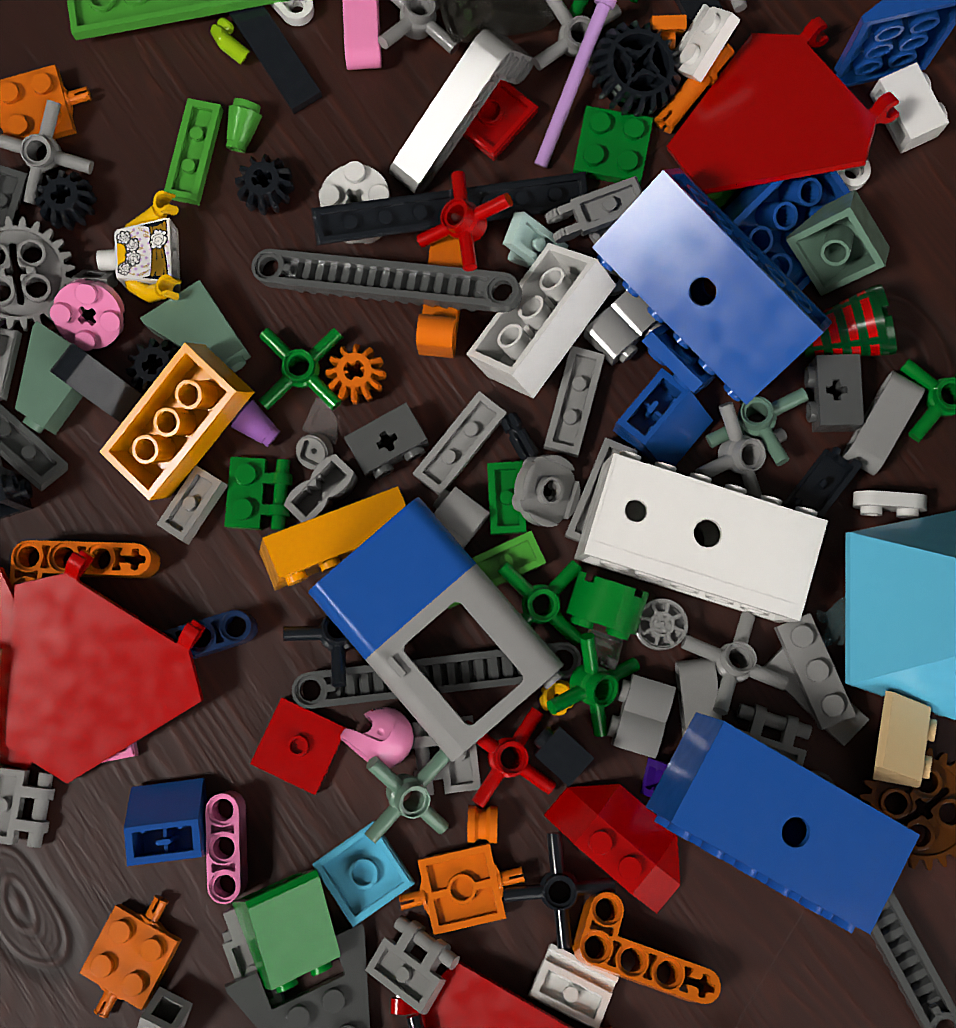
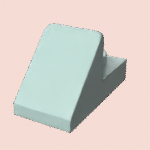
M526 212L514 213L503 241V245L510 249L508 260L527 268L532 266L548 243L568 249L569 245L565 242L555 243L552 236L553 233Z

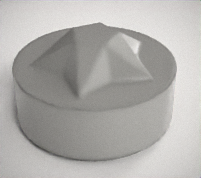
M312 432L298 441L296 455L303 466L315 469L322 460L333 455V447L325 435Z

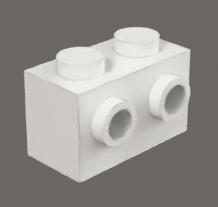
M917 62L880 78L870 93L874 103L887 92H891L899 100V104L894 106L899 112V117L885 125L900 153L937 138L949 123L945 106L936 99L931 89V81L928 75L921 71Z

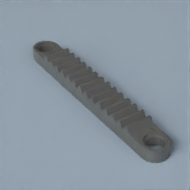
M264 249L252 261V273L262 284L271 288L295 290L300 293L307 291L312 294L321 293L326 296L333 294L342 297L344 295L354 299L355 297H360L364 300L371 298L376 301L386 300L391 303L399 301L403 304L413 303L418 306L425 304L430 307L436 305L445 309L453 307L457 310L463 308L473 312L475 310L500 313L514 310L522 299V289L516 278L509 273L475 269L468 272L458 267L278 249ZM276 260L278 262L277 272L272 276H264L263 269L266 263ZM501 284L512 286V294L505 301L494 299V291Z
M566 642L547 644L554 654L559 650L570 652L573 657V665L567 671H560L563 674L560 679L571 677L573 671L581 665V656L577 648ZM501 649L412 660L440 693L520 684L523 680L520 671ZM370 665L347 667L346 686L344 687L331 686V669L301 674L292 685L294 701L299 706L309 709L398 699ZM308 680L317 681L321 688L319 697L314 701L306 700L301 693L302 685Z
M809 770L835 785L829 775L821 771ZM892 890L869 935L875 941L876 948L882 954L885 964L890 969L892 977L897 982L900 992L904 995L905 1001L912 1010L920 1027L936 1028L941 1020L950 1019L954 1024V1028H956V1006Z

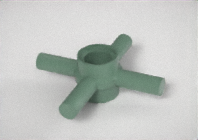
M800 388L772 403L761 396H755L747 405L742 400L739 401L741 407L737 417L742 433L751 438H761L777 466L785 464L790 459L773 432L777 416L808 401L806 391ZM752 414H761L766 419L762 422H752L748 417ZM725 426L705 436L711 448L729 440Z
M441 749L416 776L405 773L396 775L376 756L368 761L366 768L387 786L386 796L390 804L365 832V835L375 844L401 815L410 819L421 817L438 834H442L448 829L449 823L430 806L431 798L426 787L450 761ZM413 791L412 795L403 801L406 794Z

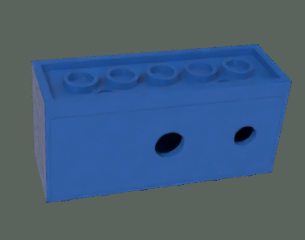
M681 168L662 170L592 247L599 254L597 260L600 264L611 272L615 270L624 280L622 282L623 287L632 296H640L649 305L647 310L650 315L659 323L665 322L674 331L672 335L678 344L685 349L691 348L700 357L698 359L700 366L710 375L716 374L725 383L723 387L727 394L735 401L739 402L742 400L746 405L832 324V321ZM705 278L710 279L715 284L716 297L706 292L704 288Z
M698 712L695 713L646 805V808L657 814L654 822L850 933H853L855 927L871 934L920 836L913 830L729 723Z

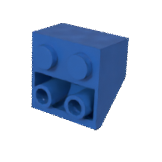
M661 368L618 419L613 431L654 465L655 462H663L676 466L713 420L691 390L681 387L670 373Z
M205 778L131 787L124 824L127 866L198 858L206 855L205 810L207 793Z

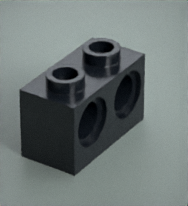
M558 725L553 730L547 726L533 741L534 745L537 746L533 751L534 755L567 786H570L594 759L590 753Z

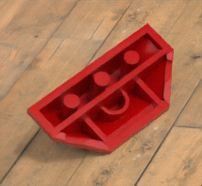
M621 784L567 786L545 812L544 816L575 846L656 914L680 886L678 836L654 822L657 815L646 808L643 803Z

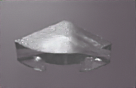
M316 397L302 429L307 433H321L331 443L336 444L339 434L336 416L321 399Z
M589 629L587 633L595 635L597 656L599 657L598 662L615 671L623 639Z

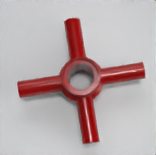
M455 171L451 174L454 199L447 202L443 207L440 216L441 224L418 234L417 242L424 248L451 235L459 240L462 268L464 271L469 272L477 269L474 242L484 235L487 229L486 218L513 206V201L509 193L506 192L479 206L469 202L465 172Z
M532 707L512 738L504 737L496 740L486 733L475 743L488 752V762L491 767V771L472 798L475 804L484 808L504 777L511 778L521 775L547 795L554 790L556 782L528 763L529 756L524 746L544 716L540 711ZM469 720L465 721L467 724H473ZM510 747L514 751L515 760L510 767L506 768L501 762V754L505 748Z

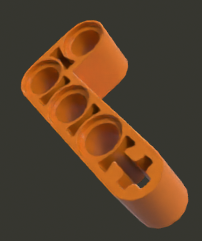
M450 235L430 244L428 265L462 268L459 240ZM423 304L422 314L418 316L416 346L419 355L454 358L460 310L453 307L445 309L436 305L430 307Z
M26 540L17 544L13 549L9 581L14 589V585L64 573V556L71 550L76 553L84 550L94 557L91 565L81 577L150 578L157 573L161 562L155 550L138 543ZM34 550H38L39 560L36 565L31 567L29 556ZM108 551L111 556L110 563L107 567L101 569L98 562L99 557L102 553ZM141 556H144L146 558L145 563H140L138 566L126 563L125 557L140 559Z
M602 892L591 895L586 900L573 941V952L578 961L688 1002L709 1004L718 998L721 992V983L714 971L618 936L624 915V906L617 895L611 892ZM601 899L607 901L611 907V915L606 921L601 920L596 914V905ZM591 936L597 938L601 946L599 955L593 959L585 951V943ZM626 949L631 950L636 959L635 965L630 971L625 970L621 964V955ZM662 962L667 963L671 971L669 980L664 984L659 981L656 974L657 968ZM685 978L699 979V982L704 984V990L699 991L697 987L682 983Z

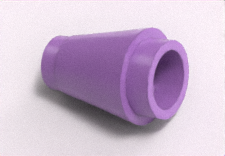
M254 400L251 402L247 401L231 421L233 429L264 444L266 447H269L281 432Z

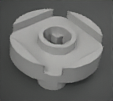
M539 455L526 458L515 481L514 495L512 497L514 509L521 512L528 522L537 526L554 527L563 519H569L575 512L580 499V483L574 480V475L571 471H575L573 465L567 459L558 455ZM547 482H549L548 488L552 490L551 496L544 497L543 489Z

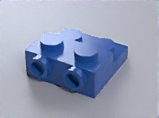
M666 323L650 331L642 340L648 347V353L655 361L663 366H667L674 373L673 377L681 387L690 389L696 395L717 377L716 374L710 375L700 366L698 362L700 357L691 348L685 349L678 344L672 335L674 331Z

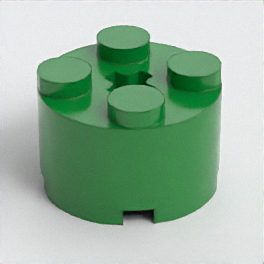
M579 571L566 613L572 615L571 623L588 629H593L594 623L605 626V632L608 635L627 641L630 634L636 635L649 592L641 590L638 597L634 595L635 588L593 575L592 581L585 580L587 573Z

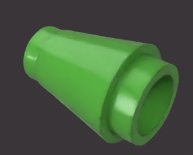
M234 98L233 105H229L226 148L235 152L246 153V149L262 118V115L259 114L260 105L246 99Z

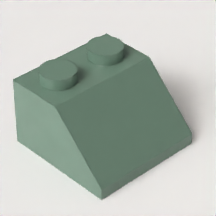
M856 189L821 207L786 238L787 243L821 296L886 266L890 249Z

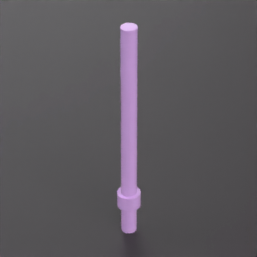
M594 0V3L597 5L534 164L540 167H548L608 12L614 9L617 0Z

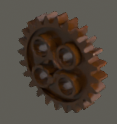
M926 747L925 755L932 756L930 774L933 783L928 790L920 791L916 787L879 780L862 779V782L870 789L869 793H858V797L867 801V804L897 820L910 814L917 808L914 803L916 799L927 802L943 787H947L948 792L944 796L936 798L924 806L926 811L924 816L913 813L901 823L909 829L915 824H921L925 829L924 839L915 844L907 860L908 866L911 869H915L919 860H922L924 867L927 870H932L933 859H936L944 868L947 867L946 855L950 854L956 859V815L952 821L947 823L942 822L939 817L940 807L945 803H952L956 809V760L947 765L948 753L940 752L933 759L932 748ZM871 766L869 769L874 773V767ZM892 792L899 793L902 798L901 808L895 812H888L884 803L886 796Z

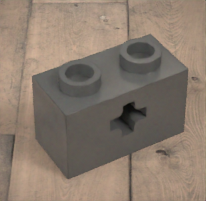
M860 354L816 355L804 370V384L806 388H810L811 400L806 404L807 422H812V432L856 431L864 425ZM830 387L833 394H838V398L835 400L833 394L826 392Z
M406 402L344 437L368 480L372 477L379 480L395 470L393 466L404 459L407 462L416 460L425 453L424 448L429 446L425 434ZM389 438L393 442L395 448L392 451H388L384 447V439Z

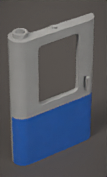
M419 497L400 510L318 581L308 592L451 762L460 757L540 686L543 685L547 690L563 676L559 669L564 664ZM455 602L461 603L523 676L522 682L473 724H467L405 652V645Z

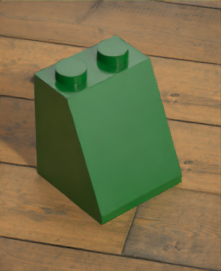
M317 869L299 871L232 902L265 989L273 990L276 988L277 993L289 990L298 984V977L308 972H311L312 976L321 974L333 967L332 960L341 956Z

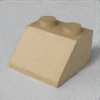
M885 691L873 773L874 780L919 788L922 778H930L932 756L925 755L927 741L934 742L937 720L930 719V706L898 693Z

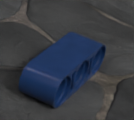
M231 610L198 620L199 623L206 626L210 631L211 641L204 648L196 642L191 649L193 659L252 641L258 631L256 619L249 613ZM242 617L246 622V630L243 635L235 637L231 632L232 622ZM185 625L162 632L178 641Z

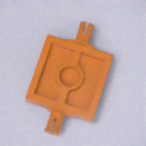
M55 64L1 79L0 128L3 130V134L24 140L29 135L38 134L47 100L61 104L53 138L58 139L76 134L77 131L73 121V105L89 100L92 101L88 86L68 91L63 85L60 71Z
M489 842L418 858L417 861L421 874L420 890L400 894L399 902H402L400 904L402 911L423 905L430 916L433 935L506 919L502 898L503 887L525 882L522 866L500 872V869L494 862Z
M155 895L146 914L136 913L122 904L115 905L80 971L81 975L98 984L104 991L97 1007L94 1009L96 1015L100 1014V1017L108 1018L117 999L125 1000L140 1010L148 1006L182 939L167 931L162 923L159 922L166 905L169 903L166 898L163 899L162 896Z

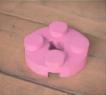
M76 279L68 283L57 293L53 306L50 308V317L54 321L59 333L68 342L74 343L83 351H90L108 346L120 335L124 327L123 313L125 309L118 293L108 284L101 281L94 282ZM82 306L86 310L91 308L95 310L96 314L93 318L96 322L86 320L82 316Z

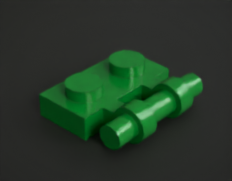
M230 457L224 527L262 530L263 516L272 517L271 530H284L286 518L290 517V511L284 504L288 497V487L292 486L293 475L290 474L291 461L277 459L276 472L267 473L268 461L266 459ZM266 485L274 486L273 504H264Z

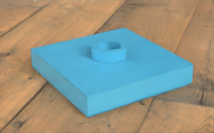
M375 820L312 864L317 869L319 876L352 927L415 884L414 879L385 835L376 844L365 835V832Z

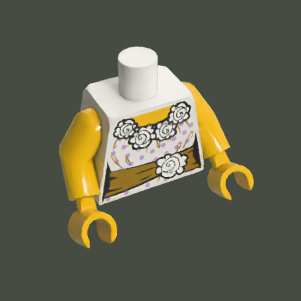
M162 190L155 194L151 207L127 223L124 228L115 231V249L98 250L96 253L97 266L100 271L115 270L116 278L127 288L128 292L148 303L167 298L178 300L180 296L178 292H181L178 229L170 218H166L168 214L177 215L179 209L178 206L170 204V201L176 195Z

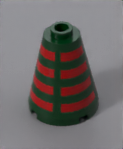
M873 285L823 310L822 312L832 321V324L804 351L805 357L814 358L816 355L860 354V356L896 354L897 342L892 315L888 314L886 306H889L882 285Z

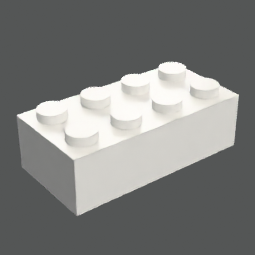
M551 243L546 245L519 282L522 289L520 304L510 312H497L466 354L488 378L533 399L616 286L596 258Z

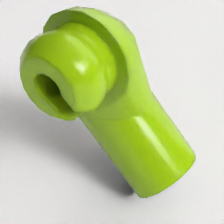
M220 18L217 24L212 25L211 35L219 48L241 65L248 57L250 50L231 36L234 31L233 24L226 18Z

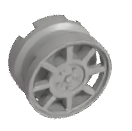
M652 600L645 605L636 636L644 646L652 650L671 649L680 644L686 636L688 630L686 613L679 604L672 600Z

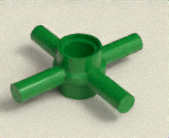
M266 328L260 334V339L282 360L281 371L283 376L258 400L267 410L292 387H309L331 410H335L342 403V400L318 377L320 373L319 361L343 339V336L335 328H332L310 351L302 349L291 350L270 328ZM300 362L309 364V369L305 374L301 376L293 375V368L296 364Z
M908 359L901 366L900 370L928 391L925 397L927 411L908 433L910 438L920 442L940 417L956 415V375L936 380L915 362ZM941 390L951 394L953 398L952 405L944 402L941 397Z
M572 560L548 586L543 584L532 586L509 562L503 563L497 572L522 595L521 616L527 623L531 625L533 622L539 624L549 622L572 645L576 646L580 643V635L582 634L559 612L560 599L558 595L574 580L579 571L583 570L581 566ZM545 594L548 598L547 609L542 613H535L532 607L533 600L536 596Z
M584 633L580 635L583 664L573 671L569 683L570 690L548 700L547 708L550 713L556 714L579 701L590 706L593 734L596 737H603L607 735L604 707L610 705L615 700L619 690L618 681L639 671L640 665L635 658H630L606 670L598 664L595 635L593 633Z

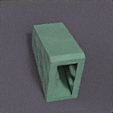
M200 280L179 292L178 300L169 299L140 318L152 333L163 340L170 341L176 348L180 349L185 342L205 344L234 373L244 367L246 364L245 360L251 357Z
M36 321L32 326L15 409L26 416L22 422L41 434L46 429L56 435L83 395L50 372V369L71 343Z

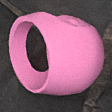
M389 707L375 708L364 714L372 724L368 732L360 733L345 728L340 735L341 740L366 762L376 756L390 769L400 764L409 755L414 740L413 728L406 716L400 711Z

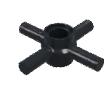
M328 616L324 618L320 626H283V641L320 640L322 645L331 652V686H346V652L353 645L345 636L334 638L329 634L337 626Z
M561 832L547 833L550 871L544 875L540 884L503 887L504 902L542 899L547 907L554 910L557 948L567 949L572 947L569 908L577 902L579 896L594 895L602 892L616 893V885L612 877L577 880L572 873L565 870ZM555 881L566 882L570 886L568 895L562 899L552 897L549 894L551 884Z

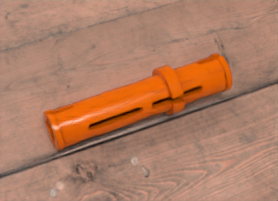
M729 43L721 50L702 82L700 83L688 78L660 114L655 117L654 122L660 129L666 125L667 127L664 129V132L672 133L675 126L708 85L712 86L718 78V72L735 53Z

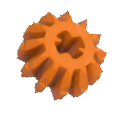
M354 344L352 353H348L347 349L341 346L340 353L343 357L340 359L336 356H331L329 359L334 368L326 370V376L333 379L328 384L329 388L332 391L339 390L338 398L342 401L347 399L350 394L353 404L357 405L359 403L360 395H364L368 402L371 401L372 395L369 391L372 389L376 392H381L383 388L378 380L386 379V372L379 369L384 364L382 358H373L374 350L371 347L365 349L361 354L359 344ZM361 369L363 376L361 378L355 376L351 379L349 373L351 371L358 372Z

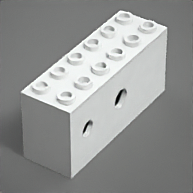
M620 451L619 454L613 453L602 464L574 559L738 611L749 612L755 616L777 623L801 620L828 520L817 517V511L796 506L795 510L781 506L782 501L771 496L761 495L760 499L746 495L747 490L745 488L732 484H726L725 488L711 484L712 479L702 474L690 473L688 477L676 473L677 468L667 463L655 462V465L641 462V456L628 451ZM695 527L704 535L703 546L695 540Z

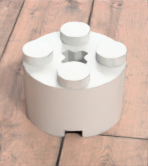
M351 161L334 170L325 179L319 191L321 207L391 198L388 185L383 176L375 169L358 161ZM381 237L346 241L345 243L369 244Z

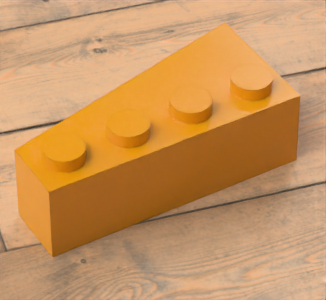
M394 487L263 537L259 553L275 591L285 586L300 583L306 580L308 576L320 571L324 573L335 568L406 506L399 487Z

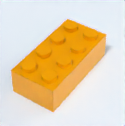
M185 342L100 450V453L149 501L170 498L254 394V391L205 344Z

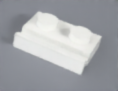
M703 4L675 49L679 53L674 61L682 64L678 72L682 76L701 83L740 22V19L730 11L713 6L710 8L708 5Z
M551 943L536 974L528 997L589 1028H599L619 977L585 965L578 961L574 954L564 949H558L556 945Z

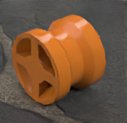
M468 805L467 843H475L478 839H486L489 843H497L498 806L479 809L476 805Z

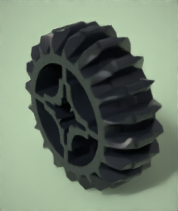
M637 20L631 22L629 26L622 22L615 29L607 30L603 38H600L596 43L595 50L590 58L593 65L590 68L589 74L596 77L592 82V88H601L602 92L599 95V100L607 97L611 101L609 109H614L618 105L621 109V115H626L630 110L636 117H639L643 112L647 116L653 114L656 109H662L668 103L667 101L675 95L676 87L680 84L681 77L678 75V69L682 64L674 61L678 57L679 51L670 50L669 46L672 39L664 41L660 37L662 29L657 30L655 33L652 32L650 22L644 24L642 28H640ZM637 62H639V65L636 68L638 72L632 77L631 75L635 70L634 66Z

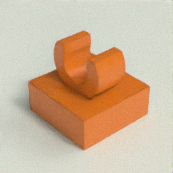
M687 15L652 16L649 21L651 31L655 33L657 30L662 29L660 37L664 41L672 39L669 48L670 50H675L676 37H682L687 29Z

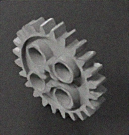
M6 216L5 226L0 227V252L6 255L4 263L0 265V285L11 289L9 298L5 301H0V324L5 320L8 330H13L16 322H20L23 330L28 331L29 321H38L42 324L41 317L46 316L53 322L50 317V308L53 306L54 299L57 293L72 281L66 275L76 272L75 266L64 264L72 258L71 253L59 252L65 245L64 241L60 239L52 242L54 232L51 228L43 234L40 233L41 225L39 221H36L31 228H28L25 217H21L18 226H13L10 217ZM11 244L16 245L18 265L22 273H26L20 276L24 295L23 305L18 304L16 284L12 276H9L14 272L9 249ZM29 248H37L42 252V257L35 263H28L23 259L24 252ZM35 282H42L47 286V292L42 297L34 298L28 294L29 286Z

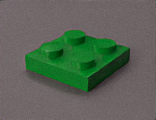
M586 106L573 173L586 172V178L613 183L636 176L639 184H641L653 118L641 115L636 117L630 113L621 115L619 111Z

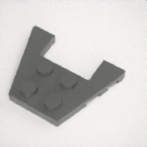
M362 922L354 927L351 925L335 933L341 954L338 958L342 965L343 973L273 1006L269 1003L257 969L226 983L225 989L227 994L257 1028H370L367 972L365 971L367 968L365 932Z

